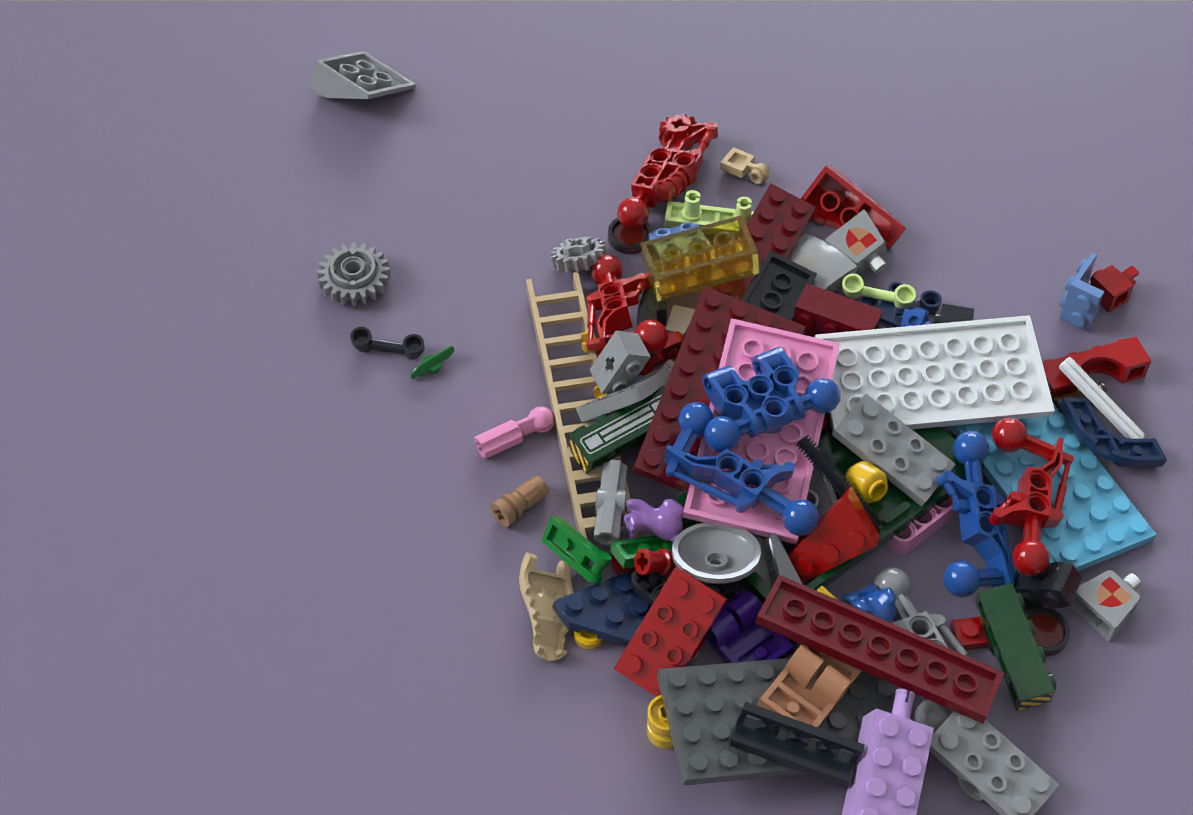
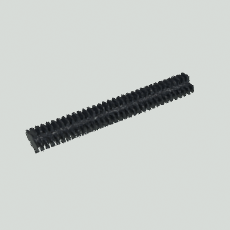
M809 435L805 436L797 443L796 447L799 446L798 449H802L801 452H804L803 455L806 454V458L809 457L808 460H811L810 463H813L812 465L818 468L817 471H821L820 474L823 473L822 477L825 476L824 479H828L827 482H830L829 485H832V488L835 487L836 493L840 492L839 496H843L852 484L848 485L850 481L846 482L847 478L844 479L845 476L841 477L843 473L839 474L840 470L837 471L838 468L834 469L835 465L831 466L833 462L829 463L830 459L827 460L828 456L824 458L826 454L822 455L823 451L820 452L821 448L817 450L819 446L814 447L816 443L812 444L814 440L810 441L811 437L807 439ZM859 492L856 493L877 529L883 524L884 520L880 521L881 517L877 518L879 515H875L876 511L873 512L874 509H871V506L868 507L869 503L865 504L867 501H863L864 497L860 499L862 495L858 496Z

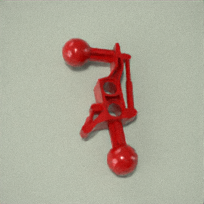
M612 255L598 257L597 263L592 265L590 269V275L598 285L599 290L586 297L588 305V340L586 341L588 351L604 349L615 331H625L633 328L628 307L639 304V294L651 286L647 273H640L631 278L621 279L623 266L618 258ZM603 309L596 321V311ZM657 320L643 321L636 327L635 331L631 332L639 334L649 354L661 352L668 342V332L665 326ZM596 322L599 338L593 339Z
M1008 417L998 421L992 429V441L995 446L1002 452L1007 453L1023 449L1047 459V462L1041 468L1027 467L1018 481L1017 492L1012 491L1006 502L999 508L994 509L989 517V521L996 526L1007 523L1024 528L1023 542L1019 543L1013 551V565L1020 573L1026 576H1037L1048 568L1050 561L1049 550L1041 543L1042 528L1057 527L1064 517L1062 507L1067 490L1068 474L1074 457L1063 452V438L1059 437L1055 445H1051L1028 435L1027 429L1022 422ZM1063 464L1065 466L1061 483L1058 486L1054 507L1051 508L1052 479Z

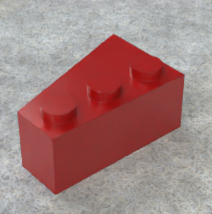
M850 486L844 495L819 519L817 528L809 535L802 536L797 541V544H794L789 549L787 555L803 583L876 547L880 535L852 486Z

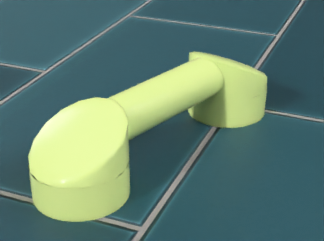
M848 274L842 281L843 292L852 299L864 296L892 302L897 308L904 309L910 307L916 298L915 289L907 284L898 286L895 292L863 286V279L857 274Z

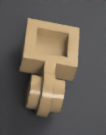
M734 147L720 162L721 170L737 177L743 178L748 172L750 180L755 184L764 183L769 178L770 170L765 164H755L754 155Z

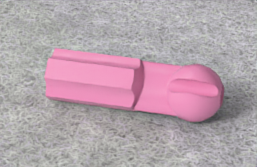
M536 407L530 411L528 417L520 421L510 420L475 436V444L482 458L487 459L523 442V437L531 433L548 432L554 425V414L547 407Z

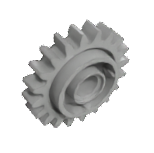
M353 242L349 249L342 244L341 251L332 248L333 256L324 255L325 262H319L320 270L317 271L320 289H323L325 296L331 295L332 302L341 298L342 305H345L348 300H351L353 306H356L357 300H361L365 305L367 304V297L376 300V292L383 294L384 286H389L388 278L391 275L388 259H384L383 252L376 254L375 246L367 250L366 243L357 248L355 242Z

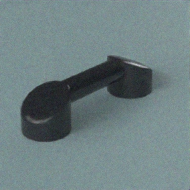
M357 327L350 334L353 347L364 353L374 349L403 353L408 359H414L419 357L425 349L424 340L418 334L406 336L403 343L373 339L371 331L366 327Z

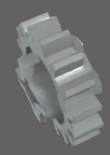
M587 236L576 239L569 238L564 243H560V247H554L553 252H550L553 268H557L558 271L565 270L566 273H574L581 270L588 271L592 265L597 263L598 257L607 255L604 240L600 241V238L592 240V237Z

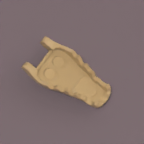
M526 552L521 564L519 584L533 628L534 652L539 658L544 660L558 661L567 654V651L564 650L565 634L569 629L566 628L552 606L554 600L574 593L571 582L572 567L561 560L557 565L556 574L535 569L537 556Z

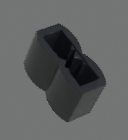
M1053 562L1048 565L1044 572L1037 576H1026L1019 573L1013 586L1016 592L1021 593L1025 608L1041 607L1044 605L1053 609L1070 606L1082 577L1073 564Z

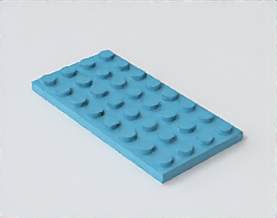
M1054 403L1055 412L1053 416L1018 419L1026 427L1028 435L1051 445H1055L1059 437L1063 438V452L1074 457L1066 483L1067 490L1062 507L1064 517L1057 527L1042 528L1041 543L1049 550L1050 563H1070L1079 572L1154 540L1157 534L1092 451L1078 442L1077 436L1070 428L1066 418L1058 411ZM998 421L948 426L956 437L963 432L976 431L986 438L989 444V455L983 462V474L992 486H995V490L1003 496L1004 502H1006L1012 491L1017 492L1018 481L1027 467L1041 468L1047 462V459L1023 449L1013 453L999 450L992 441V429ZM1063 464L1052 479L1051 508L1054 507L1058 486L1061 483L1065 466Z

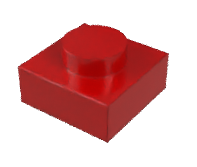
M981 616L951 621V631L965 650L986 648L988 641Z

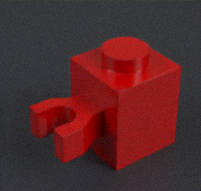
M1110 265L1103 270H1097L1091 276L1090 285L1104 291L1100 305L1108 313L1128 302L1133 286L1136 284L1133 278L1139 275V271L1132 265L1121 273L1113 265Z

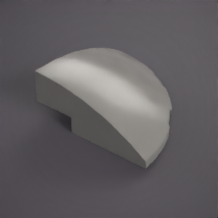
M807 234L798 239L788 257L789 260L817 273L812 284L813 286L833 293L842 288V281L846 275L856 274L857 265L846 255L827 242Z

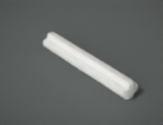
M1071 357L1065 359L1060 364L1059 369L1125 438H1144V432Z

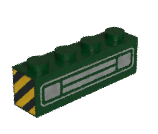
M662 386L645 399L620 408L610 415L608 413L603 414L595 420L594 424L588 427L580 426L571 433L568 449L585 474L644 442L665 386Z
M1013 583L978 592L976 606L1000 669L1004 672L1003 677L1016 711L1051 702L1054 690L1057 689L1056 681L1051 672L1047 673L1045 668V653L1041 645H1036L1033 637L1035 635V628L1032 620L1025 617L1023 612L1025 604L1021 593L1015 591Z

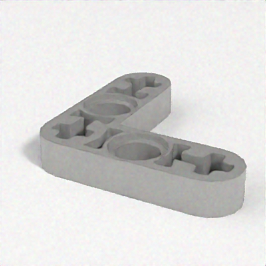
M667 366L646 374L627 388L576 408L581 422L645 399L667 383L670 375Z

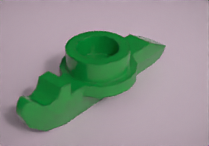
M451 345L436 355L426 356L422 363L413 370L410 378L422 377L425 372L429 374L438 373L442 367V362L448 359L455 351L454 347Z

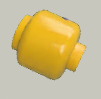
M868 461L856 463L846 473V482L850 481L848 485L852 484V487H855L854 490L857 489L856 493L859 492L858 496L862 495L860 499L864 497L863 501L866 500V503L879 501L887 492L888 479L886 474Z

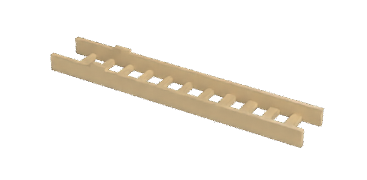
M574 272V291L535 297L532 279H526V288L551 409L555 417L554 423L577 531L587 539L586 532L595 530L596 517L582 518L581 508L595 506L597 492L577 494L575 484L601 480L602 467H598L587 474L583 470L572 471L571 461L576 459L568 449L565 437L571 436V433L578 427H588L594 424V422L563 426L560 414L574 412L579 406L595 399L558 404L556 391L598 385L593 376L553 382L551 369L585 364L593 365L597 359L596 350L587 355L549 360L546 349L584 342L581 340V334L588 331V312L579 273ZM577 300L579 312L539 317L537 307L539 305ZM577 321L582 322L583 329H581L580 334L544 339L543 326ZM621 455L613 460H620L622 462ZM626 481V487H625V491H627V494H626V506H625V514H624V516L626 515L627 512H630V511H631V510L627 507V500L631 499V498H630V494H629V490H628L627 481ZM624 517L621 518V526L626 525L623 521ZM639 533L634 538H640Z

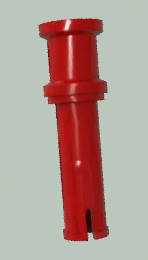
M642 548L637 551L634 559L635 569L640 575H648L651 572L668 575L677 567L674 563L672 552L668 549H659L657 552H651L649 549Z

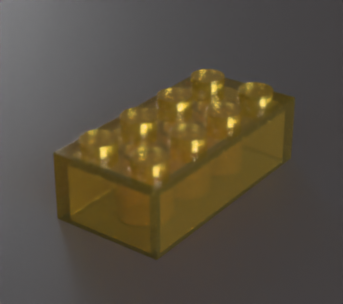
M742 215L640 243L643 266L648 274L657 301L701 290L704 286L711 287L760 273L758 250Z

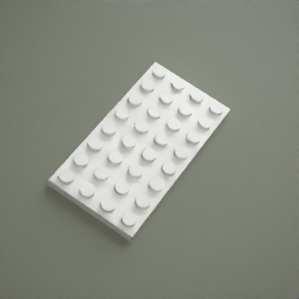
M1030 315L815 335V338L840 343L832 380L839 386L841 401L836 409L829 412L832 433L866 393L911 429L996 422L1008 417L1015 419L1053 416L1055 412Z

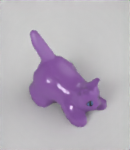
M666 499L658 508L650 506L643 500H627V507L631 511L626 513L623 521L629 531L630 539H633L639 532H647L661 540L674 542L675 538L682 532L684 508L676 500Z

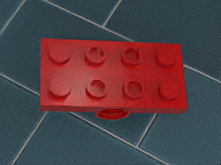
M675 567L615 665L614 670L652 695L660 696L661 692L656 676L658 670L687 667L703 645L706 634L728 598L681 568Z

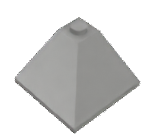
M360 51L316 60L309 87L323 98L371 99L415 89L416 84L367 52Z

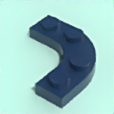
M1087 397L1063 398L1059 406L1070 428L1077 436L1078 442L1102 458L1113 462L1119 467H1162L1167 461L1156 438L1130 439L1109 431L1096 416Z

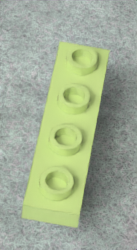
M690 190L685 195V203L668 202L664 227L672 228L691 222L697 223L703 232L740 236L754 211H751L752 200L748 197L738 198L736 209L700 205V193Z

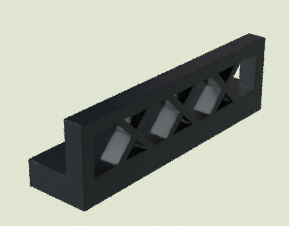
M748 702L744 703L736 719L729 743L731 747L848 788L851 784L855 764L862 755L865 745ZM747 714L759 718L761 720H755L753 718L747 717ZM779 727H784V728L789 729V730H791V731H786V730L780 729ZM809 738H814V739H817V740H820V741H814V740H811V739H809ZM839 749L848 750V751L852 752V754L847 753V752H844V751L839 750Z

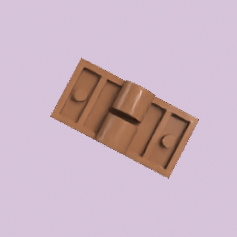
M801 645L790 658L784 670L759 699L757 705L819 728L862 673V670L806 645Z

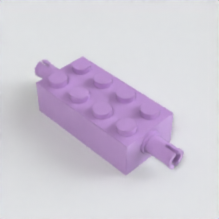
M896 689L892 714L876 708L863 716L858 742L865 744L864 750L855 764L852 781L847 788L842 815L917 814L934 728L910 719L915 698L914 692L910 691L909 695H907L908 690Z

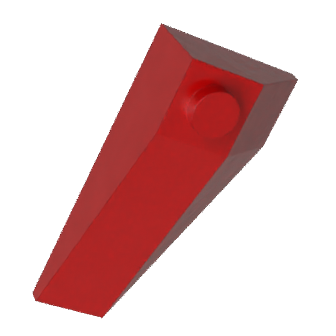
M825 165L801 197L802 200L816 207L810 219L837 230L861 211L865 210L884 239L886 247L889 249L893 247L907 229L833 165Z

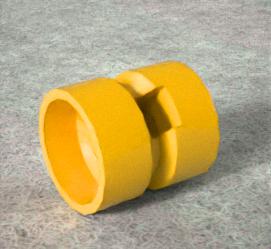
M660 695L655 697L648 706L647 736L655 746L662 749L674 748L662 696Z

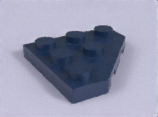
M628 572L604 580L600 584H594L556 599L552 608L567 629L578 633L580 629L597 634L596 638L619 645L620 641L629 644L651 606L635 594L632 590L631 577Z

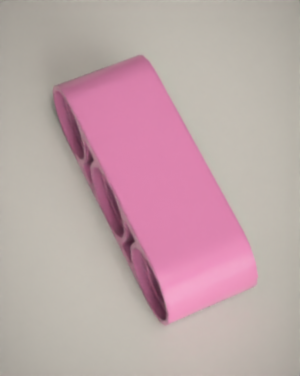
M950 496L940 505L932 507L929 513L918 521L914 520V523L911 522L908 528L897 535L906 539L893 536V539L888 542L889 548L897 554H906L951 521L954 515L952 505L955 503Z

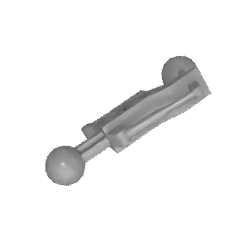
M890 567L878 573L874 579L877 589L891 588L896 596L895 609L901 620L891 622L892 624L913 633L915 631L921 632L924 635L919 636L947 647L940 635L941 633L956 652L965 656L969 655L945 625L946 619L943 615L928 614L927 611L917 613L908 597L911 585L909 577L903 570ZM927 699L916 708L914 714L915 722L934 728V734L953 713V710Z

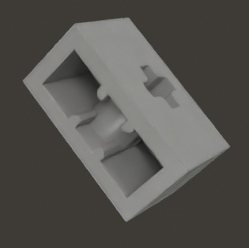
M615 331L590 368V372L601 393L611 394L632 385L651 356L638 333Z

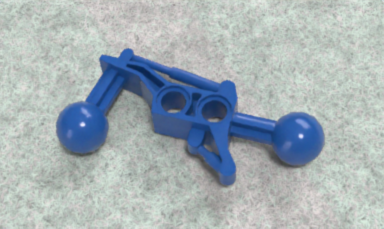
M692 402L684 406L678 416L681 432L674 446L668 445L666 448L664 462L668 464L666 467V475L668 477L675 476L700 488L701 491L735 506V510L739 513H743L750 508L755 509L759 502L780 514L785 528L796 536L809 535L817 528L819 513L817 507L812 502L805 499L790 501L772 489L778 482L790 479L793 476L795 465L792 462H785L784 465H766L761 460L756 459L750 464L727 448L717 456L696 457L689 454L696 438L704 436L705 427L714 416L710 407L704 403ZM722 469H730L733 472L727 473L724 472ZM705 482L714 483V484H716L717 486H719L720 488H722L723 490H725L726 492H724V491H722V490H720V489H718V488H715V487H713V486H711V485H709V484H707V483H705ZM747 484L756 485L758 488H749Z
M976 431L963 432L954 441L953 452L956 459L965 465L966 480L960 479L951 471H945L936 477V483L941 487L944 486L949 496L955 502L952 508L955 512L959 513L962 542L974 547L985 561L987 568L977 569L970 562L963 560L953 562L946 568L943 574V584L949 593L960 598L973 595L978 587L992 586V588L1014 583V580L1019 575V572L1015 570L1006 524L996 526L989 521V517L994 509L999 508L1005 500L1002 495L995 492V486L983 484L981 463L989 455V444L986 438Z

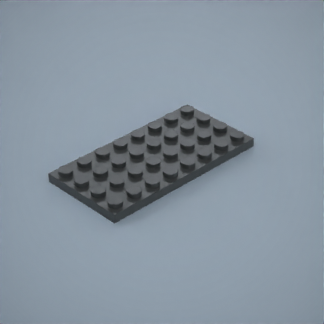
M790 658L658 670L656 676L683 786L806 774L729 746L736 719L744 703L748 702L758 706L759 699L784 670ZM862 671L819 728L858 742L863 716L876 708L892 714L896 695L895 691L898 689V686ZM747 714V717L753 718L755 720H761L759 718ZM779 727L780 729H783V730H786V731H791V730L786 729V728H784V727ZM839 749V750H842V751H844V752H847V753L852 754V752H850V751H848V750Z

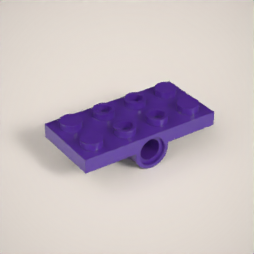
M739 589L725 603L706 634L705 639L727 663L784 659L793 652V645L783 635L755 623L762 604L749 591L743 593Z

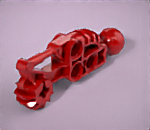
M675 114L674 117H666V121L660 122L658 136L664 148H656L649 153L631 184L632 197L626 198L619 204L617 217L622 226L628 229H639L648 221L650 212L648 207L655 208L657 203L662 201L670 202L672 198L675 199L680 193L684 192L688 185L695 183L697 173L703 164L702 154L708 148L712 139L718 137V125L716 122L698 123L693 116L687 117L686 114L682 116ZM699 142V146L697 149H693L686 152L688 148L692 147L693 145Z

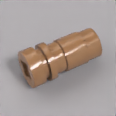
M534 476L514 489L511 494H504L501 499L499 498L490 505L491 513L500 525L509 527L523 516L524 511L529 510L549 493V488L541 477Z

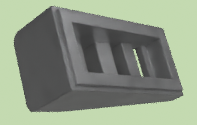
M776 533L770 535L762 545L771 586L773 587L778 575L802 584Z

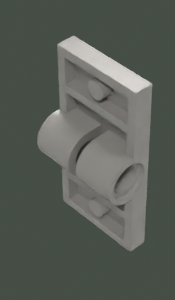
M867 393L831 434L862 460L868 461L882 470L892 484L921 507L939 486L936 483V477L945 471H951L956 465Z
M953 711L932 735L929 751L959 777L957 783L960 789L973 800L981 801L983 799L1000 815H1035L1059 786L1054 779L987 720L982 724Z

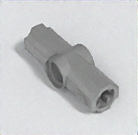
M610 460L603 464L601 486L597 490L595 514L597 516L594 541L604 546H611L612 542L619 541L621 518L625 514L627 494L625 487L628 465L623 464L620 460Z

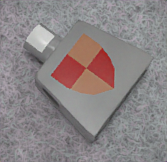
M865 210L861 211L825 239L828 244L838 249L857 265L856 273L858 274L869 267L878 275L888 266L882 258L887 252L885 241Z
M1108 570L1080 585L1069 607L1110 642L1135 612L1141 599L1140 595L1136 592L1142 586L1141 581L1132 573L1121 579L1116 573Z

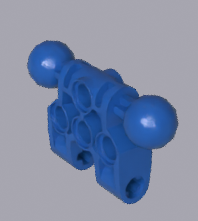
M781 347L752 357V366L756 375L748 381L742 380L730 365L704 374L702 376L703 387L720 417L710 420L705 427L704 437L706 444L714 451L723 452L726 448L731 451L737 446L740 437L745 434L754 438L761 433H778L785 425L792 423V421L803 419L805 411L810 409L821 414L829 413L836 409L841 401L839 386L833 380L818 378L808 385L805 394L799 396L796 388L800 373Z

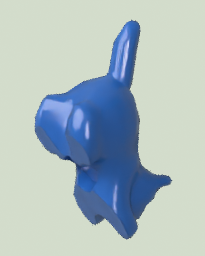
M875 584L865 586L862 590L846 593L841 596L842 600L849 605L890 623L896 614V596L891 588L878 590Z

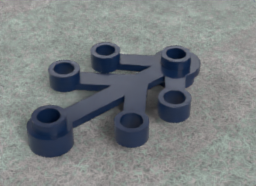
M892 282L889 285L888 291L895 292L893 290H896L898 286L903 284ZM928 290L922 293L920 301H915L910 307L904 309L923 308L928 310L929 315L940 309L942 297L938 292ZM863 296L860 302L874 305L878 302V299ZM882 300L878 309L883 310L881 321L895 327H900L902 318L899 316L903 315L904 309L892 306L894 304L892 302Z

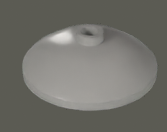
M700 523L688 527L675 538L672 546V557L677 567L701 582L728 584L749 576L757 569L761 560V547L758 540L747 530Z

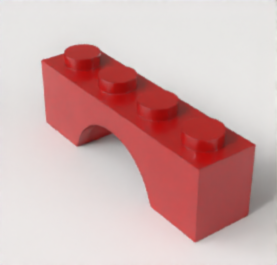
M1137 336L1128 339L1122 338L1114 343L1103 346L1097 345L1079 353L1072 352L1065 357L1054 360L1048 359L1042 363L1052 398L1073 392L1074 388H1076L1071 380L1059 369L1060 364L1069 357L1087 374H1105L1113 377L1121 384L1146 377L1152 360Z

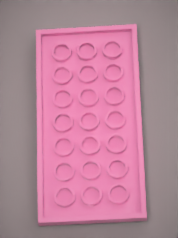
M731 318L719 369L730 365L742 380L748 381L756 375L752 366V357L781 347L800 373L796 392L800 396L805 394L806 388L813 380L818 378L832 380L840 343ZM710 402L709 407L714 418L720 417L712 402ZM810 409L805 411L803 419L792 421V423L785 425L778 433H761L754 438L745 434L740 437L737 446L731 451L750 464L756 459L761 460L766 465H784L785 462H792L795 465L793 476L790 479L778 482L772 489L790 501L806 500L813 463H810L809 457L806 458V454L803 455L802 449H798L799 446L796 447L801 439L809 435L807 439L811 437L810 441L814 440L812 444L816 443L814 447L818 446L825 413L821 414ZM704 436L701 438L697 457L717 456L721 453L712 450L706 444ZM722 469L724 472L727 473L733 472L730 469ZM705 482V483H707V484H709V485H711V486H713V487H715V488H718V489H720V490L726 492L725 490H723L722 488H720L719 486H717V485L714 484V483ZM690 484L683 518L744 529L751 534L767 538L776 533L780 541L797 544L798 536L791 534L785 528L782 516L763 503L759 502L755 509L750 508L743 513H739L735 510V506ZM747 484L749 488H758L756 485Z

